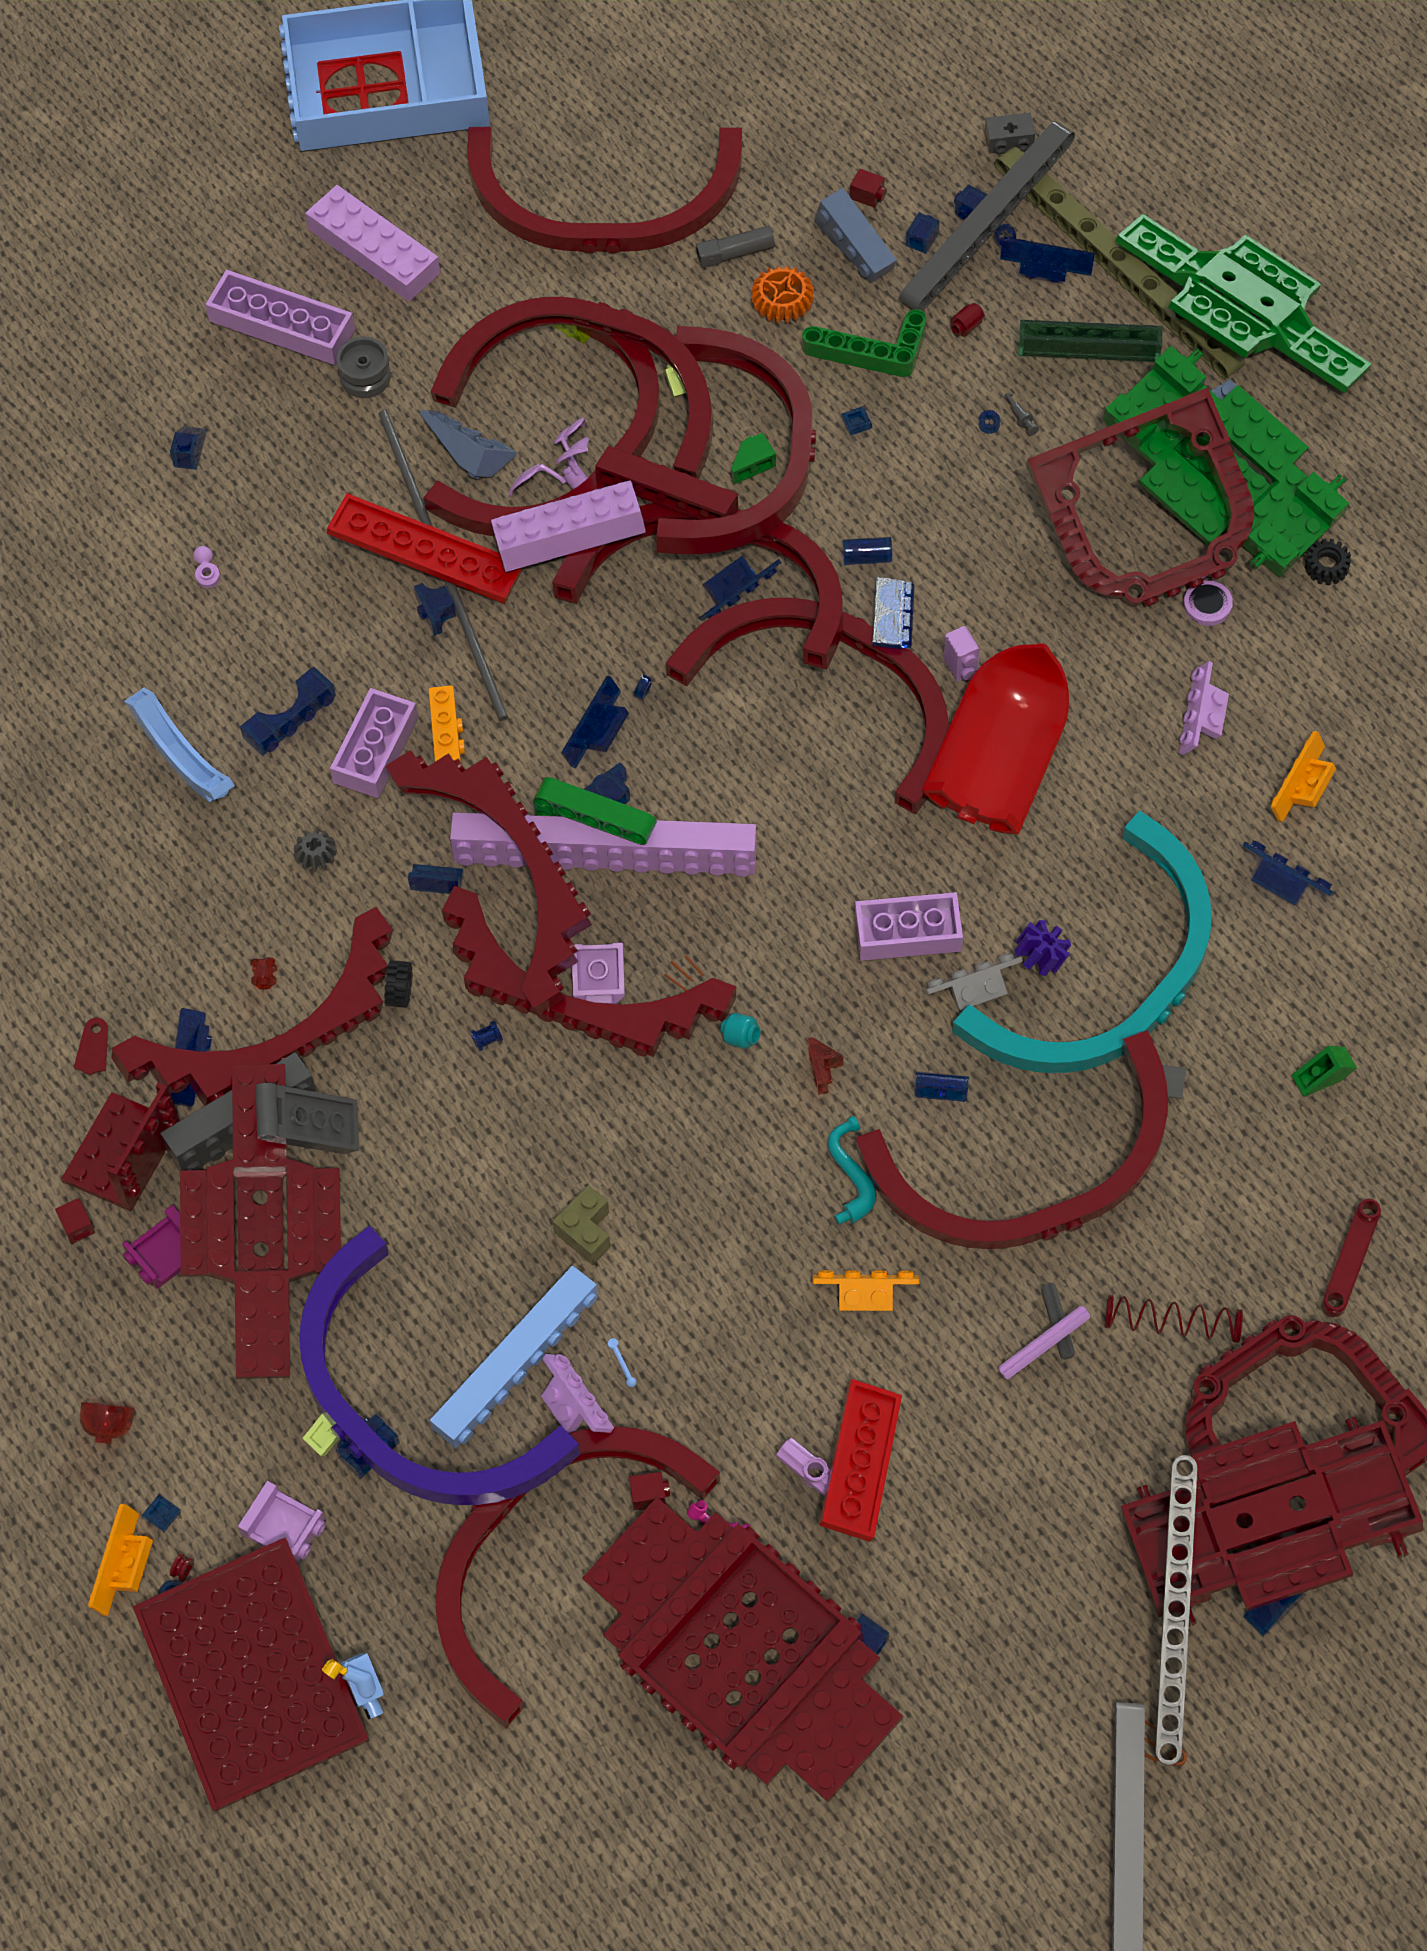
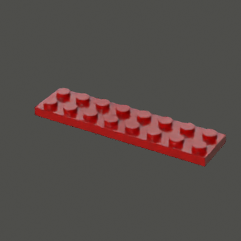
M346 493L327 527L328 535L505 604L523 570L522 567L506 572L500 553Z

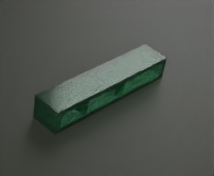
M1020 320L1018 356L1155 362L1161 356L1162 326Z

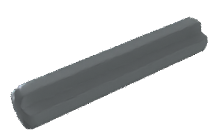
M1050 1283L1043 1285L1041 1292L1051 1326H1054L1065 1316L1056 1285ZM1068 1334L1057 1343L1060 1357L1063 1360L1070 1359L1075 1355L1070 1334Z

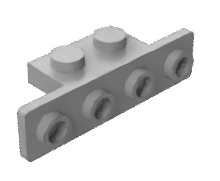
M1008 953L998 957L999 961L990 964L989 961L975 965V970L966 973V970L963 969L951 973L952 978L944 981L941 977L927 982L928 986L923 987L922 991L924 994H931L950 987L957 1009L963 1010L969 1004L974 1006L1008 994L1000 969L1023 962L1022 956H1014L1013 953Z

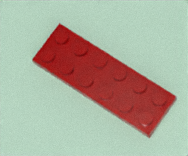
M851 1379L848 1383L819 1526L868 1542L874 1539L902 1395Z

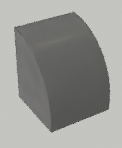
M1162 1065L1167 1082L1168 1097L1182 1099L1186 1068Z

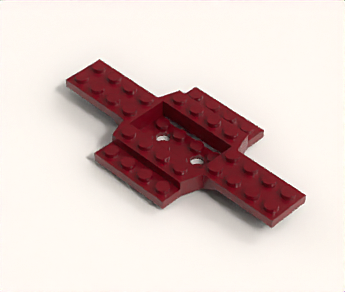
M285 1064L232 1065L233 1159L207 1167V1170L180 1171L181 1277L208 1276L235 1285L236 1379L290 1378L289 1283L313 1274H320L330 1259L341 1249L339 1168H313L311 1165L286 1158V1144L268 1142L257 1138L255 1085L274 1083L285 1086ZM233 1176L237 1179V1210H238V1270H237V1271H235V1265H234V1185H233ZM285 1176L288 1270L284 1269L282 1179ZM257 1191H263L267 1194L268 1200L263 1205H257L252 1200L253 1194ZM260 1242L265 1243L269 1249L267 1255L263 1257H258L253 1252L254 1245Z

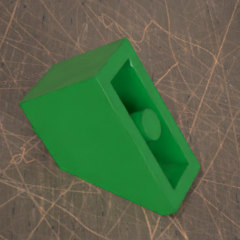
M763 432L756 436L752 435L741 442L731 468L732 483L734 485L776 467V452Z
M1327 1046L1291 1076L1303 1097H1306L1341 1082L1355 1071L1357 1066L1346 1047Z

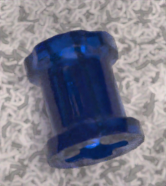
M495 1021L489 1022L488 1026L480 1030L470 1031L471 1038L479 1052L483 1051V1047L496 1041L499 1043L503 1041Z

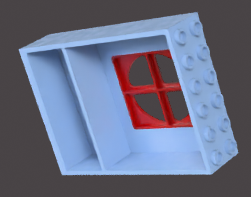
M396 0L282 15L283 25H279L281 39H285L282 40L281 46L283 57L287 56L283 60L285 74H289L286 75L287 92H292L288 93L289 108L292 110L290 119L294 141L299 142L301 151L468 129L469 127L490 126L472 0ZM376 64L384 66L393 71L398 76V80L366 84L364 65ZM348 66L356 68L357 86L325 89L327 81L336 72ZM391 90L400 91V96L393 105L369 108L368 95L370 93ZM357 95L360 98L361 110L337 112L327 104V100Z

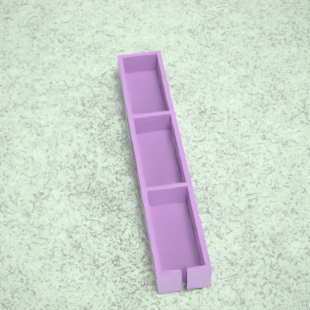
M453 813L450 841L454 863L464 866L479 863L489 867L504 864L515 868L527 865L517 844L507 832L489 817L479 813ZM525 816L528 823L533 821L541 834L537 837L540 842L546 841L554 853L550 856L553 863L558 861L565 870L580 867L590 871L605 868L615 872L630 869L640 873L656 870L665 874L674 871H681L691 875L706 872L716 876L732 873L741 877L755 874L756 824L657 820L647 844L640 845L565 817Z

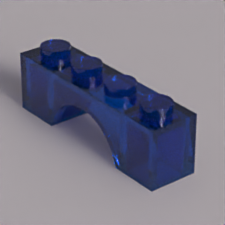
M314 666L295 681L298 697L290 709L273 715L258 711L240 726L243 739L261 756H264L267 752L274 751L278 747L279 742L286 737L292 736L301 724L312 720L318 710L323 706H329L336 696L333 683Z

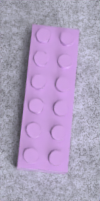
M338 185L332 188L305 213L308 230L408 302L440 274L437 255Z
M229 270L224 272L205 304L209 322L333 365L337 363L338 350L345 342L350 340L355 331L353 314L351 312Z
M631 480L491 520L506 572L646 532Z

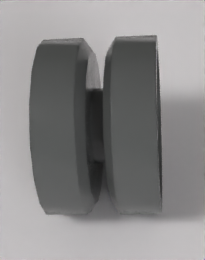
M361 336L348 340L340 347L336 360L341 386L347 393L354 397L369 398L382 393L387 388L391 379L387 349L380 341L372 337Z

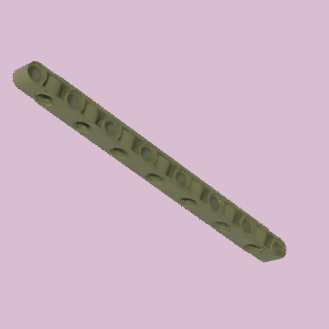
M1017 147L1011 148L995 159L997 170L1004 176L1024 153ZM1047 173L1025 196L1193 352L1195 349H1199V352L1203 353V357L1200 359L1221 378L1227 379L1245 365L1244 357L1168 308L1171 300L1178 294L1136 255L1115 242L1116 237Z

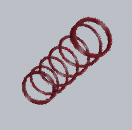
M1108 1295L1105 1328H1111L1122 1299H1125L1130 1328L1132 1331H1135L1145 1306L1150 1301L1157 1334L1162 1332L1170 1309L1175 1304L1180 1331L1183 1337L1189 1331L1198 1307H1201L1208 1340L1213 1337L1223 1310H1226L1232 1341L1234 1343L1240 1342L1243 1322L1242 1309H1237L1234 1334L1229 1310L1224 1307L1220 1310L1209 1337L1206 1315L1201 1304L1195 1307L1184 1334L1180 1309L1176 1302L1170 1304L1162 1326L1158 1331L1154 1304L1151 1299H1147L1133 1329L1127 1298L1125 1296L1120 1298L1112 1317L1114 1296Z

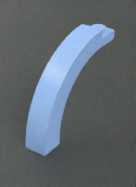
M142 688L124 701L161 755L201 797L211 802L213 799L224 797L228 794L229 789L235 786L228 776L213 768L190 745L169 718L152 691Z

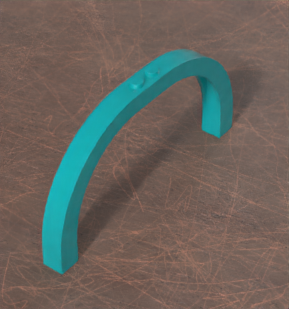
M1140 810L1124 827L1123 840L1156 862L1174 882L1183 900L1188 923L1187 942L1179 960L1144 1003L1127 1020L1108 1032L1085 1040L1048 1042L1030 1039L1011 1032L969 1004L953 1022L952 1033L976 1050L1000 1063L1033 1072L1070 1073L1098 1067L1124 1055L1122 1049L1123 1039L1146 1030L1150 1034L1159 1023L1164 1025L1171 1015L1170 1010L1174 1006L1179 1007L1187 996L1185 994L1199 973L1206 955L1211 931L1212 912L1208 888L1200 868L1186 847L1171 832Z

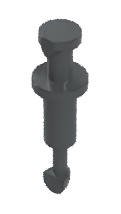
M1006 393L1005 399L1011 403V409L1019 418L1018 424L1021 427L1026 426L1028 429L1027 433L1030 436L1035 435L1039 428L1037 425H1033L1031 413H1026L1018 402H1014L1011 398L1013 395Z

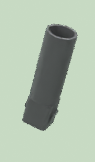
M768 225L725 238L697 243L696 254L698 259H701V268L720 264L725 260L775 247V240L771 227Z

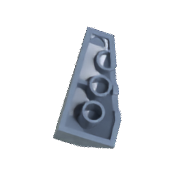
M422 410L420 413L459 466L467 470V474L473 478L481 479V476L492 477L516 456L517 452L496 439L490 441L480 437L481 432L462 427L461 422L439 411Z

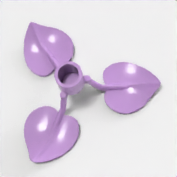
M584 417L565 428L553 442L557 444L561 441L566 450L556 461V464L566 458L569 463L562 471L564 476L562 477L543 464H537L524 471L514 481L509 490L510 498L517 486L539 471H546L560 480L562 484L567 482L572 489L578 487L588 478L577 465L573 455L588 451L587 444L589 438L585 437L579 440L570 448L567 444L568 436L578 427L585 426Z

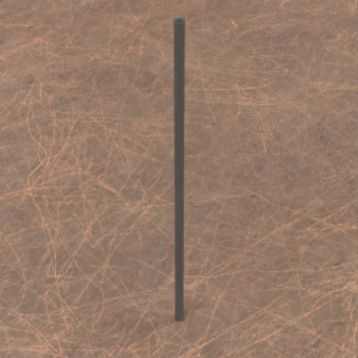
M382 410L378 415L419 519L422 523L432 526L387 410ZM444 580L499 721L507 720L508 715L457 586Z

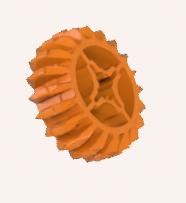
M777 265L776 270L768 267L767 273L761 272L759 278H755L754 285L751 288V301L755 311L759 312L761 318L767 316L768 322L772 321L773 318L776 319L777 324L781 320H785L788 325L791 318L797 322L798 316L804 317L806 311H810L811 304L814 301V287L811 285L810 277H806L804 271L798 273L796 267L790 270L788 265H786L785 269H780Z

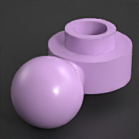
M200 546L195 549L193 554L196 563L200 564L196 569L195 577L201 587L213 588L220 582L221 576L217 566L210 563L213 558L211 549L206 546ZM207 571L211 572L209 576L203 575Z

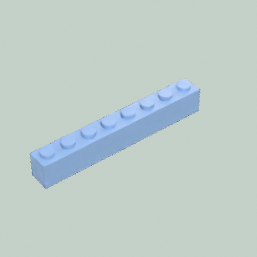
M572 1265L430 1419L432 1430L455 1449L461 1443L463 1445L466 1444L473 1435V1429L478 1424L483 1425L491 1416L490 1411L495 1405L504 1403L509 1396L508 1391L514 1385L518 1386L524 1381L527 1376V1370L532 1365L537 1366L543 1360L544 1352L549 1346L554 1347L561 1340L562 1332L568 1326L571 1328L577 1323L582 1310L585 1307L590 1308L598 1298L597 1284Z

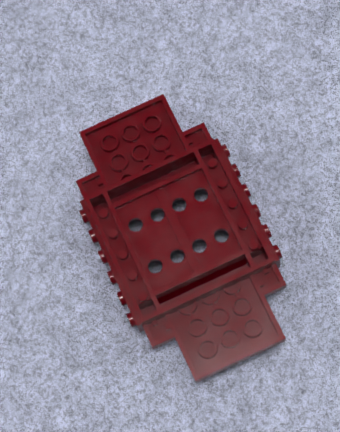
M656 1497L582 1577L586 1584L621 1614L603 1634L604 1638L620 1651L618 1654L622 1661L620 1667L631 1677L636 1674L642 1680L640 1685L650 1695L656 1692L663 1699L660 1702L661 1705L671 1714L675 1711L683 1717L680 1722L693 1733L697 1730L704 1736L701 1741L711 1751L717 1748L724 1754L722 1760L732 1770H735L737 1767L742 1772L749 1769L768 1786L787 1765L825 1801L829 1802L904 1718L901 1713L863 1681L865 1676L880 1661V1657L862 1642L864 1639L860 1631L862 1626L851 1616L846 1619L840 1613L841 1607L831 1598L826 1601L819 1595L821 1590L812 1581H803L798 1576L800 1571L793 1564L787 1562L785 1565L778 1559L780 1554L770 1544L764 1546L758 1541L760 1536L751 1527L743 1528L738 1523L733 1528L715 1512L702 1528L696 1532ZM752 1592L757 1595L758 1601L753 1607H745L742 1604V1597L746 1593ZM728 1613H735L739 1617V1623L734 1628H727L723 1624V1619ZM787 1629H795L799 1634L798 1640L793 1644H787L783 1641V1633ZM717 1634L720 1637L718 1647L714 1649L707 1648L704 1644L706 1636ZM771 1649L778 1651L780 1654L779 1661L774 1665H769L764 1661V1654ZM692 1654H696L701 1658V1665L694 1670L687 1668L685 1664L686 1658ZM751 1670H756L761 1674L760 1682L754 1686L748 1685L745 1682V1676ZM732 1691H737L742 1695L741 1703L735 1707L728 1705L726 1702L727 1695Z

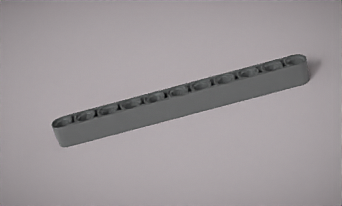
M1053 121L905 286L899 297L900 302L913 310L924 311L1074 141L1075 132L1059 122Z

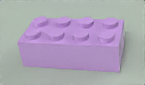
M370 688L330 767L333 783L379 799L390 777L386 765L399 758L418 720L416 703Z
M957 892L855 901V921L860 961L962 952L963 934Z

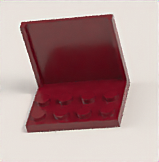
M157 1083L156 1089L158 1093L149 1108L111 1092L63 1174L62 1182L132 1212L166 1152V1147L160 1133L180 1122L168 1086Z

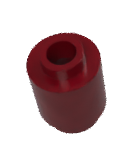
M976 303L967 304L950 319L951 330L956 335L967 336L982 323V319L985 317L983 309Z

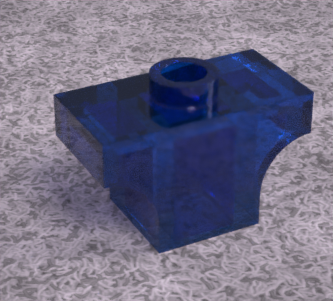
M423 583L415 585V597L419 604L417 611L421 620L426 619L434 636L443 633L442 626L444 622L456 617L455 604L446 586L431 589Z
M619 762L606 773L596 776L593 782L584 790L623 804L630 801V789L624 784L627 781L626 768Z

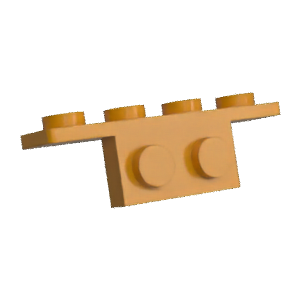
M453 686L429 688L435 761L449 753L453 760L458 758L461 762V754H465L464 739L459 740V733H463L462 718H457L454 688Z
M1313 731L1309 739L1306 740L1303 750L1294 761L1293 767L1284 779L1278 794L1272 800L1271 809L1277 821H1284L1293 804L1315 807L1336 771L1334 763L1318 760L1325 748V744L1317 731Z
M820 1270L818 1274L813 1275V1284H839V1311H893V1284H919V1275H914V1271L907 1270L898 1271V1275H887V1271L883 1270L871 1271V1275H861V1271L847 1270L845 1275H834L832 1270Z
M120 1504L88 1603L89 1608L102 1616H108L116 1591L138 1592L153 1540L147 1536L133 1535L139 1513L126 1504Z

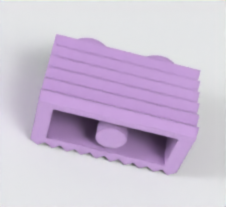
M966 626L949 632L945 636L944 662H946V666H949L948 669L953 673V677H956L955 681L970 680L978 670L980 648Z

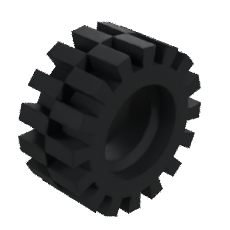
M1322 539L1321 544L1316 541L1314 546L1311 545L1307 553L1305 569H1307L1306 573L1308 576L1311 575L1313 581L1319 579L1318 584L1321 585L1323 581H1326V585H1331V581H1333L1335 585L1339 583V579L1341 581L1345 579L1351 563V554L1347 552L1348 548L1346 546L1341 548L1342 542L1338 541L1337 544H1334V539H1330L1329 543H1326V539ZM1331 557L1336 560L1337 565L1335 567H1325L1319 563V559Z
M389 961L386 971L387 977L385 978L384 996L386 1006L408 1007L413 978L411 962Z

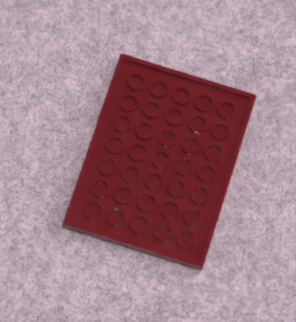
M286 1537L132 1606L212 1811L216 1812L370 1741L347 1684L342 1678L343 1675L339 1672L336 1678L332 1679L322 1671L327 1661L332 1659L337 1661Z

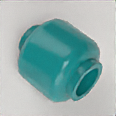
M740 1013L731 1014L722 1022L720 1029L726 1044L741 1049H748L755 1045L761 1034V1028L754 1017Z

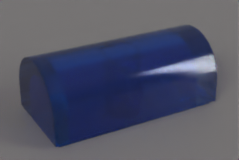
M891 537L842 540L844 565L892 562Z
M917 1072L915 1096L916 1098L965 1102L967 1101L969 1076Z

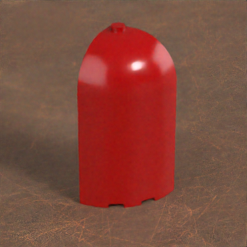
M1046 644L1018 645L997 653L976 671L965 690L922 788L923 793L942 809L947 806L958 813L957 818L974 825L976 821L990 825L989 829L996 832L1020 833L1063 732L1069 711V689L1064 670Z

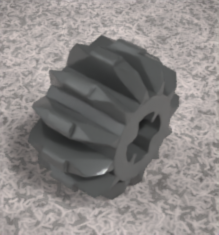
M316 828L312 834L305 830V837L297 836V844L294 845L296 861L298 864L302 863V867L305 870L312 867V871L316 872L318 866L326 870V863L333 864V856L337 854L334 838L329 837L326 831L319 834Z

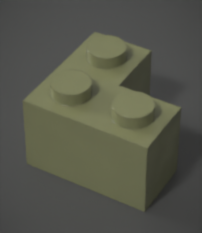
M588 1185L552 1221L554 1233L591 1265H594L611 1247L609 1235L597 1226L609 1214L608 1201Z

